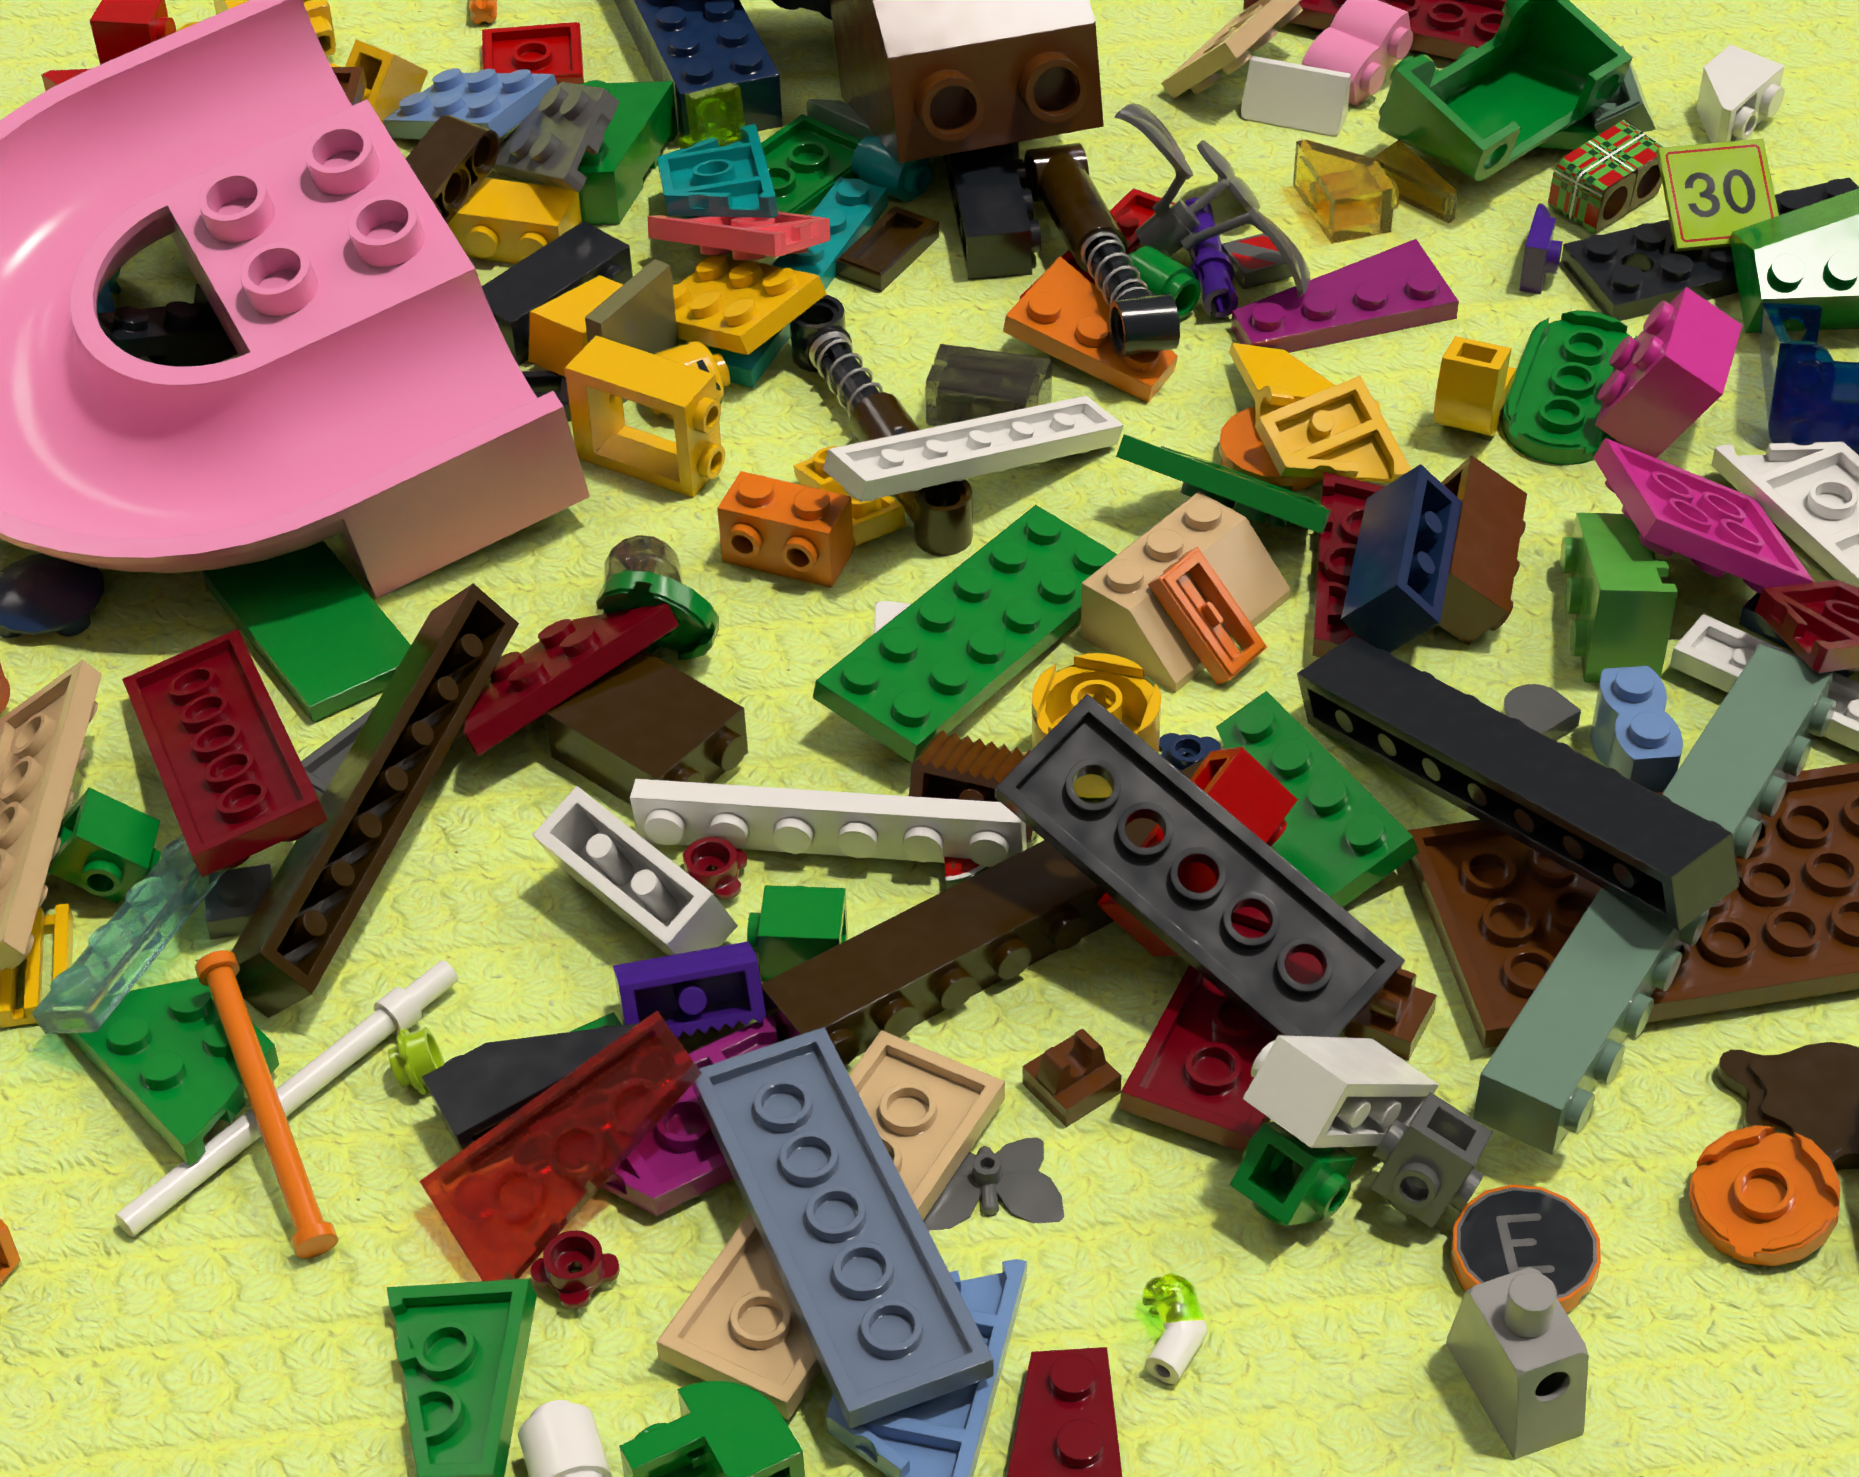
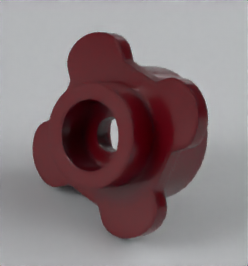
M706 837L693 842L683 852L684 871L713 893L715 897L721 900H729L739 895L741 892V882L738 880L739 872L747 865V856L743 850L734 848L725 839Z
M576 1230L563 1232L551 1239L544 1249L543 1258L534 1261L530 1272L535 1285L540 1287L548 1286L560 1295V1302L564 1307L578 1309L589 1303L590 1294L603 1282H611L618 1277L620 1266L615 1255L610 1253L603 1254L601 1244L593 1235ZM573 1269H582L580 1272L576 1273L569 1272Z

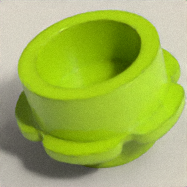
M427 1027L412 1033L404 1028L399 1031V1035L396 1038L397 1046L388 1049L389 1062L395 1078L402 1088L413 1085L415 1089H418L419 1093L425 1095L429 1091L422 1076L445 1064L435 1037Z

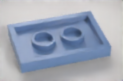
M453 68L437 74L432 79L433 85L423 92L414 93L403 98L399 102L400 108L383 121L392 138L422 139L441 116L448 114L491 129L500 138L522 122L540 104L543 96L558 84L554 74H531L528 69L512 73H496L494 69H485L476 73H462L460 69Z

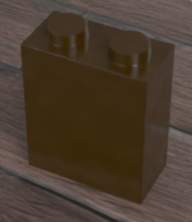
M645 650L636 653L545 713L551 757L631 805L630 796L635 779L712 784L726 771L737 767L748 753L744 707Z

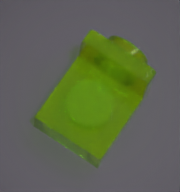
M729 82L685 95L690 135L679 138L680 149L689 148L695 143L712 137L718 139L719 147L741 140L740 127L745 126L740 86Z

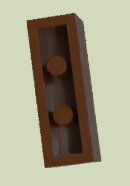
M1472 455L1441 482L1462 503L1441 620L1438 625L1467 645H1470L1488 629L1494 631L1502 626L1513 609L1511 594L1514 577L1520 566L1517 556L1520 538L1526 527V522L1523 518L1527 499L1526 492Z

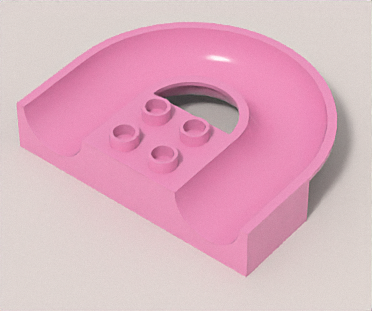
M249 0L87 70L50 88L0 120V539L21 548L89 567L126 572L182 573L223 569L264 561L307 548L340 534L369 588L377 599L590 497L562 403L554 391L537 398L499 329L475 267L369 101L366 99L353 106L350 103L322 49L302 0ZM171 234L239 357L220 363L192 367L165 366L138 359L116 346L101 329L97 316V297L111 277L128 260L149 245Z

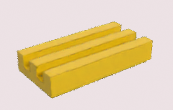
M69 903L55 905V914L44 915L42 907H39L36 912L31 934L34 936V943L26 957L24 1008L17 1009L19 965L13 969L5 968L0 971L1 1028L55 1021L57 1018L54 1008L63 1003L71 1002L74 918ZM54 933L52 1004L41 1005L44 934Z

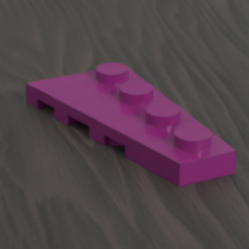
M1414 239L1310 280L1306 293L1300 298L1297 297V289L1294 286L1232 310L1231 329L1240 344L1282 349L1291 353L1457 319L1459 300L1417 239Z

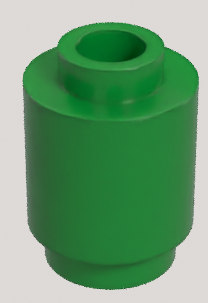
M1151 246L1141 247L1129 254L1133 267L1137 268L1140 272V280L1147 284L1149 291L1155 295L1169 293L1173 297L1179 319L1186 317L1194 309L1201 294V285L1195 279L1192 270Z

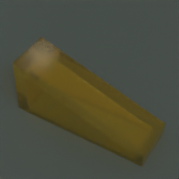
M1397 140L1372 158L1371 186L1444 222L1450 223L1455 219L1458 192L1400 140Z

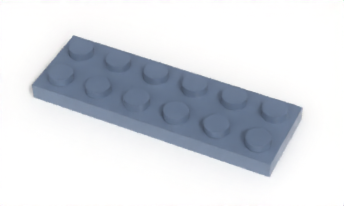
M825 1027L690 1071L694 1094L849 1429L993 1377V1357Z

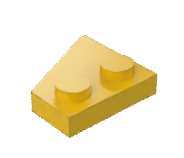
M1361 375L1262 415L1254 425L1280 476L1323 479L1325 472L1360 481L1391 483L1411 470Z

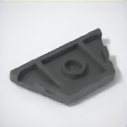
M561 82L559 85L552 87L543 96L540 104L500 143L499 154L492 169L501 175L580 192L587 178L577 170L585 150L591 156L598 153L605 137V130L612 121L619 101L604 88Z

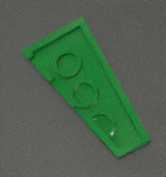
M1267 691L1216 726L1225 749L1243 747L1298 799L1284 818L1287 821L1284 833L1272 846L1280 856L1342 908L1419 853L1414 837Z

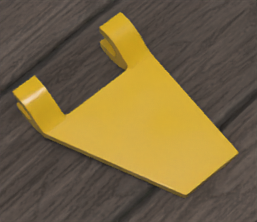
M1231 343L1229 354L1255 400L1256 422L1262 415L1335 386L1334 383L1285 350ZM1374 400L1378 409L1380 410V405L1378 401Z

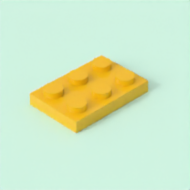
M712 255L698 263L693 274L681 283L673 285L678 339L690 342L698 341L707 346L749 355L827 293L820 276L816 274L762 264L757 261L736 260L725 255Z

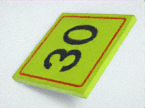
M1764 139L1662 147L1657 149L1656 154L1675 252L1731 247L1730 235L1733 231L1779 216Z

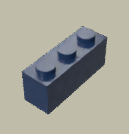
M1421 464L1366 499L1341 619L1348 625L1354 635L1364 639L1370 645L1378 649H1384L1389 653L1440 624L1462 501Z

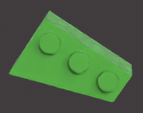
M1576 513L1573 537H1563L1561 543V572L1571 573V578L1568 577L1566 583V613L1576 614V619H1573L1571 624L1570 651L1571 656L1581 657L1584 682H1600L1603 669L1649 666L1660 678L1662 674L1678 591L1675 584H1662L1660 577H1668L1669 573L1667 561L1656 560V552L1640 542L1638 538L1640 532L1633 521L1624 514Z

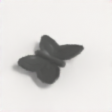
M1036 1137L1021 1139L1004 1145L996 1154L987 1146L979 1148L977 1155L969 1152L923 1221L928 1231L950 1229L970 1218L980 1197L982 1212L986 1216H994L998 1213L999 1197L1013 1216L1033 1224L1060 1222L1064 1218L1062 1196L1052 1179L1039 1171L1044 1160V1141Z

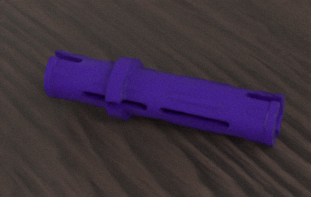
M1199 197L1191 198L1189 200H1186L1184 203L1189 207L1196 200H1198ZM1208 203L1195 214L1201 224L1194 230L1195 233L1215 226L1213 210L1210 203ZM1218 235L1195 245L1189 250V255L1192 259L1190 270H1192L1195 279L1201 285V298L1205 312L1209 315L1213 311V317L1223 318L1232 314V310L1237 308L1238 296L1232 283L1234 267L1230 257L1223 253L1222 243Z

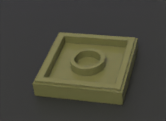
M654 259L585 317L588 343L597 335L652 354L678 346L671 265ZM622 398L623 403H625L627 399Z

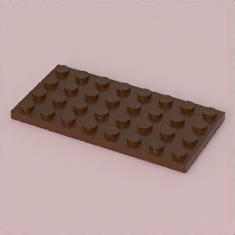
M1859 762L1804 770L1797 777L1787 774L1784 779L1788 782L1787 788L1777 812L1772 818L1763 814L1759 820L1762 822V828L1752 853L1747 859L1739 856L1735 859L1739 887L1724 897L1721 902H1717L1709 908L1705 927L1696 944L1691 946L1683 943L1678 951L1682 953L1681 962L1667 991L1655 988L1651 995L1654 1003L1647 1023L1859 989ZM1480 819L1407 830L1414 837L1419 850L1418 854L1408 860L1482 1048L1498 1047L1601 887Z

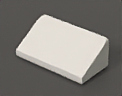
M1252 56L1241 105V119L1327 136H1338L1348 116L1351 74Z

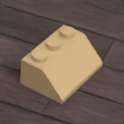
M1199 491L1083 581L1081 587V638L1108 654L1121 656L1137 663L1144 669V675L1174 693L1204 670L1205 666L1149 588L1148 583L1162 575L1163 571L1170 565L1178 562L1183 554L1198 547L1253 627H1256L1290 598L1291 592L1290 587L1247 518ZM1186 572L1185 574L1190 579V581L1192 582L1196 590L1199 592L1203 600L1206 603H1208V601L1201 593L1195 582L1192 580L1188 572ZM1220 623V624L1222 625V627L1224 628V630L1226 631V633H1227V634L1229 635V637L1231 638V640L1233 641V643L1235 644L1236 641H1235L1234 638L1231 636V634L1229 633V631L1227 630V628L1224 626L1223 623Z

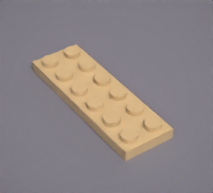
M84 660L79 661L0 719V971L5 968L13 969L17 967L27 957L33 946L34 936L31 934L34 919L48 892V887L44 884L48 868L61 844L58 832L62 817L73 800L74 793L70 790L76 768L86 753L83 741L88 724L98 709L95 697L102 673Z
M881 1030L849 1076L921 1218L924 1220L1005 1100V1081ZM749 1213L656 1341L658 1357L660 1360L704 1381H726L747 1386L770 1400L783 1418L789 1420L821 1373L822 1368Z

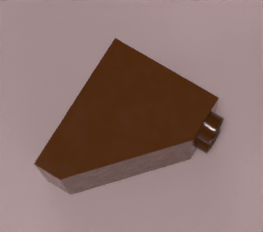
M830 0L841 98L869 126L871 132L876 137L878 136L880 142L899 163L1104 127L1096 22L1089 0Z

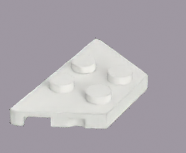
M1815 442L1806 446L1793 443H1772L1768 445L1766 455L1737 456L1733 444L1715 447L1711 464L1713 468L1741 493L1755 498L1770 520L1835 580L1859 588V455L1844 442Z

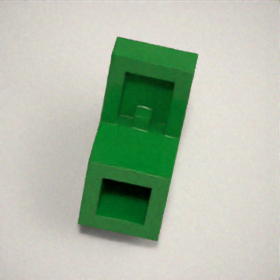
M706 1381L677 1389L681 1412L680 1418L669 1423L653 1424L639 1432L634 1439L619 1445L624 1477H805L803 1450L778 1409L759 1392L732 1382Z

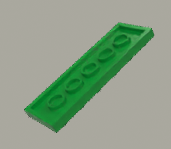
M1035 505L820 676L815 682L813 699L913 763L937 733L942 730L946 734L951 732L1081 621L1082 582L1118 554L1060 520L1055 515Z

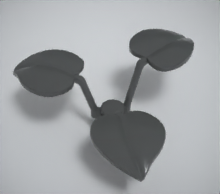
M1129 104L1115 115V118L1124 120L1140 130L1165 156L1176 172L1175 179L1163 198L1152 207L1156 213L1135 230L1137 237L1144 246H1151L1171 257L1182 247L1189 251L1200 242L1245 224H1251L1267 235L1280 252L1294 279L1297 297L1300 298L1306 293L1310 282V271L1304 257L1290 238L1258 210L1260 209V204L1256 196L1240 177L1235 176L1233 167L1220 152L1204 140L1197 144V149L1202 157L1218 175V183L1189 207L1182 200L1172 205L1173 199L1185 180L1193 176V171L1185 160V156L1165 125L1149 109L1140 104ZM1226 188L1230 189L1240 204L1248 211L1245 214L1200 232H1194L1201 225L1195 214Z

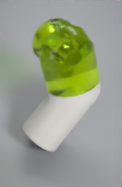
M1169 1273L1163 1277L1150 1279L1143 1290V1305H1152L1149 1310L1150 1315L1155 1318H1161L1165 1330L1146 1359L1145 1366L1149 1373L1159 1381L1167 1384H1176L1204 1341L1208 1327L1195 1287L1186 1278Z

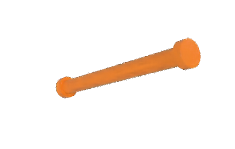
M228 950L209 953L198 960L195 965V971L199 982L202 985L209 986L296 1231L291 1238L296 1255L300 1258H312L322 1255L337 1244L338 1237L333 1224L324 1222L235 977L240 970L235 954Z

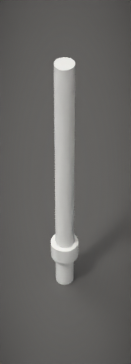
M441 960L405 989L395 987L374 1003L375 1012L276 1089L286 1117L389 1035L394 1034L398 1036L400 1030L404 1028L408 1030L421 1020V1010L458 982L455 970L446 961ZM252 1108L204 1145L206 1152L199 1161L190 1166L183 1161L115 1214V1219L122 1230L133 1238L259 1139L262 1135Z

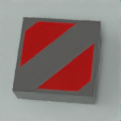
M1264 233L1222 244L1223 253L1230 257L1233 264L1234 277L1243 289L1292 277L1280 252Z

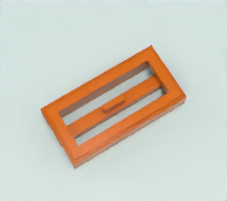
M1198 547L1183 554L1178 562L1170 565L1163 571L1162 575L1154 578L1147 584L1217 685L1231 680L1267 648L1262 638ZM1186 572H1188V574L1195 582L1201 593L1204 595L1208 603H1206L1203 600L1199 592L1196 590L1190 579L1185 574ZM1220 623H1223L1242 650L1241 653Z

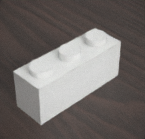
M578 786L573 789L532 834L561 869L668 956L720 947L738 927L713 893Z
M1278 1035L1276 1040L1267 1044L1256 1057L1251 1069V1076L1254 1079L1242 1099L1311 1148L1378 1146L1395 1118L1408 1126L1429 1092L1434 1094L1439 1084L1371 1038Z

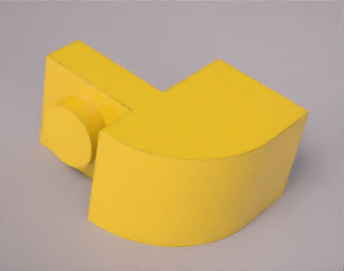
M1455 336L1441 360L1434 403L1435 423L1494 436L1497 432L1500 411L1515 378L1516 368L1508 367L1512 348Z

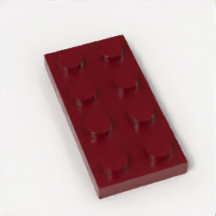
M1243 907L1231 915L1233 928L1244 937L1259 938L1270 930L1267 917L1256 908ZM1297 952L1285 959L1284 963L1287 974L1298 983L1312 984L1323 977L1321 963L1309 953ZM1189 964L1121 1090L1120 1110L1244 1153L1252 1136L1262 1127L1264 1122H1270L1271 1120L1242 1098L1254 1079L1251 1076V1069L1256 1057L1267 1044L1275 1041L1276 1038Z

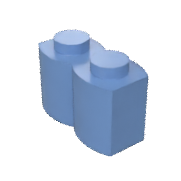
M1649 666L1603 669L1590 733L1592 748L1598 759L1607 768L1617 770L1622 776L1655 793L1664 792L1678 771L1683 748L1681 731L1673 718L1665 712L1667 701L1665 686L1658 674Z

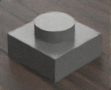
M270 864L217 871L204 876L205 917L210 940L242 934L274 879Z

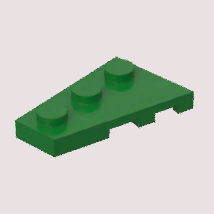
M514 1279L386 1287L389 1306L395 1318L398 1339L395 1340L398 1361L404 1372L408 1401L405 1404L417 1477H504L537 1299L530 1280Z

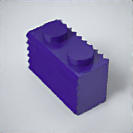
M749 941L613 966L623 1025L642 1023L651 1042L655 1036L664 1041L669 1033L677 1039L683 1031L692 1036L697 1028L704 1033L708 1031L710 1026L720 1031L724 1024L734 1028L738 1021L747 1026L752 1018L761 1024L766 1017L757 957Z

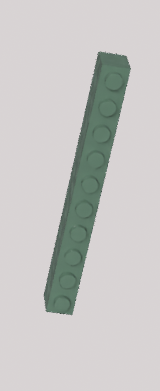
M1759 644L1663 792V795L1667 796L1674 803L1708 821L1717 822L1731 832L1735 846V859L1737 856L1744 859L1750 856L1762 828V822L1759 821L1761 816L1764 814L1772 818L1775 815L1787 788L1788 782L1784 780L1787 774L1797 777L1801 773L1812 746V740L1809 738L1812 734L1820 737L1824 735L1836 708V701L1828 698L1834 671L1818 673L1811 669L1802 659ZM1601 888L1481 1072L1473 1119L1551 1155L1554 1154L1568 1130L1579 1134L1586 1124L1594 1105L1595 1094L1591 1092L1598 1082L1609 1085L1613 1080L1624 1055L1625 1046L1622 1045L1623 1040L1627 1034L1637 1038L1643 1031L1654 1003V999L1651 998L1655 988L1667 991L1670 987L1682 958V953L1678 951L1683 943L1691 946L1696 944L1705 927L1709 909L1678 931Z

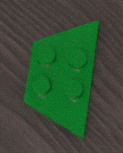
M1123 435L1116 455L1120 459L1182 481L1180 493L1192 497L1199 491L1226 507L1233 508L1234 511L1246 518L1263 524L1268 522L1286 528L1289 521L1323 534L1331 510L1325 508L1317 500L1217 463L1167 447H1158L1129 435Z
M198 978L63 1003L54 1008L58 1025L62 1032L188 1166L199 1161L206 1152L203 1138L220 1119L231 1123L246 1105L247 1093L209 986L202 985ZM252 1023L270 1074H272L279 1066L275 1044Z

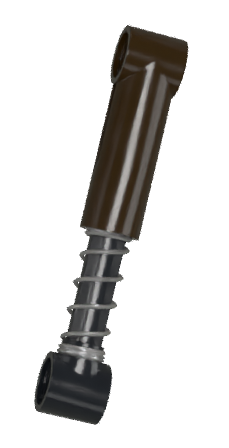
M1080 143L1026 150L1024 156L1026 187L1031 189L1033 202H1043L1076 263L1095 280L1096 287L1102 293L1104 301L1110 306L1109 328L1116 354L1119 357L1177 349L1180 340V322L1175 301L1169 293L1155 295L1148 290L1147 284L1140 280V272L1137 268L1133 267L1132 259L1126 254V237L1089 176L1088 161L1083 146Z
M825 295L790 322L793 362L799 368L806 371L819 372V375L827 381L829 389L837 395L839 404L847 410L851 432L859 443L920 430L901 402L893 394L884 392L883 386L879 383L872 382V371L868 368H863L862 357L859 354L853 353L851 337L845 327V310L843 304L837 298ZM967 480L952 481L922 488L918 491L894 494L914 523L916 544L924 552L938 556L954 555L964 551L971 544L973 538V497L971 485Z

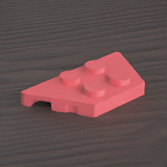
M778 212L779 216L772 218L696 216L697 218L679 219L666 217L665 215L647 216L648 238L699 245L700 254L703 255L732 253L733 259L757 260L763 259L766 256L778 257L786 254L809 252V247L830 241V218Z

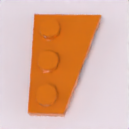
M1061 256L1055 260L1005 317L1003 332L1147 403L1150 402L1174 373L1178 355L1172 350L1119 357L1115 352L1110 335V306L1104 301L1099 289Z

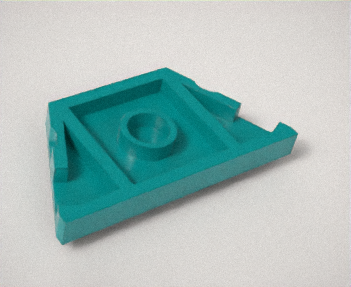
M756 124L740 127L741 140L732 144L719 147L718 139L712 137L695 143L689 148L676 150L657 157L668 216H681L685 218L696 216L772 218L779 216L776 196Z

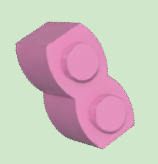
M1346 0L1335 15L1330 27L1325 29L1311 44L1303 58L1302 65L1351 74L1349 103L1358 106L1370 94L1374 95L1379 91L1384 82L1386 70L1398 59H1403L1409 52L1413 42L1409 13L1378 0Z

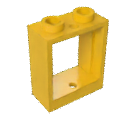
M597 335L565 367L574 444L579 459L692 498L697 495L710 479H714L719 475L725 461V449L721 446L719 424L721 404L717 400L715 374ZM622 398L672 414L676 442L626 426Z

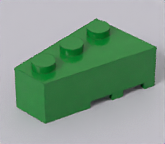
M592 80L580 84L604 88L619 101L612 121L605 130V137L598 153L591 156L585 150L577 169L587 178L583 188L578 192L582 221L590 225L620 224L644 187L643 177L649 168L655 169L657 167V157L661 156L660 151L666 141L673 142L678 134L673 81L606 83L600 80Z

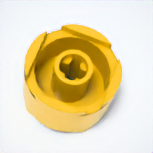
M1087 653L1074 656V665L1056 671V664L1046 669L1037 679L1032 691V750L1086 694H1089L1159 753L1161 691L1156 682L1153 687L1144 678V669L1137 663L1117 655ZM1098 775L1082 776L1073 784L1074 792L1080 797L1108 799L1112 794L1110 784Z

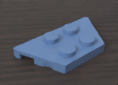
M1019 1259L1003 1261L1002 1273L963 1281L960 1280L958 1271L950 1272L993 1357V1377L849 1429L836 1398L832 1394L826 1413L827 1432L888 1477H974L1027 1279V1261Z

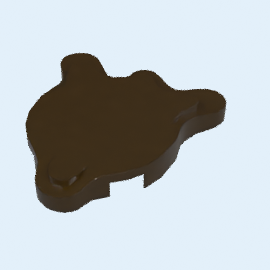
M1824 1042L1805 1045L1778 1055H1760L1744 1050L1732 1049L1722 1054L1717 1068V1077L1723 1086L1746 1101L1747 1110L1743 1121V1128L1755 1125L1775 1127V1133H1785L1794 1137L1795 1132L1811 1139L1831 1159L1835 1171L1859 1169V1047L1845 1043Z

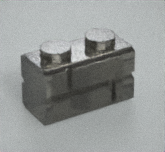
M940 344L934 359V365L932 364L926 379L927 425L942 426L1051 403V359L1027 354L1020 355L974 347Z

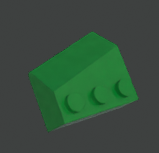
M1859 188L1731 233L1730 243L1745 333L1859 329Z

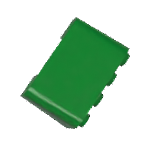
M1507 0L1502 8L1504 16L1494 37L1478 48L1470 47L1466 49L1455 62L1442 70L1435 69L1436 64L1427 55L1404 58L1397 64L1390 75L1392 82L1386 101L1379 110V130L1476 181H1482L1602 106L1620 87L1633 57L1571 1Z

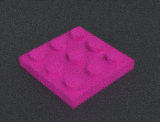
M1604 439L1594 456V460L1607 479L1605 481L1606 487L1617 495L1623 505L1622 513L1633 521L1640 532L1638 537L1640 542L1647 548L1667 557L1671 556L1673 552L1690 557L1697 567L1716 577H1723L1726 572L1740 577L1747 586L1760 594L1763 588L1814 582L1755 498L1610 439Z

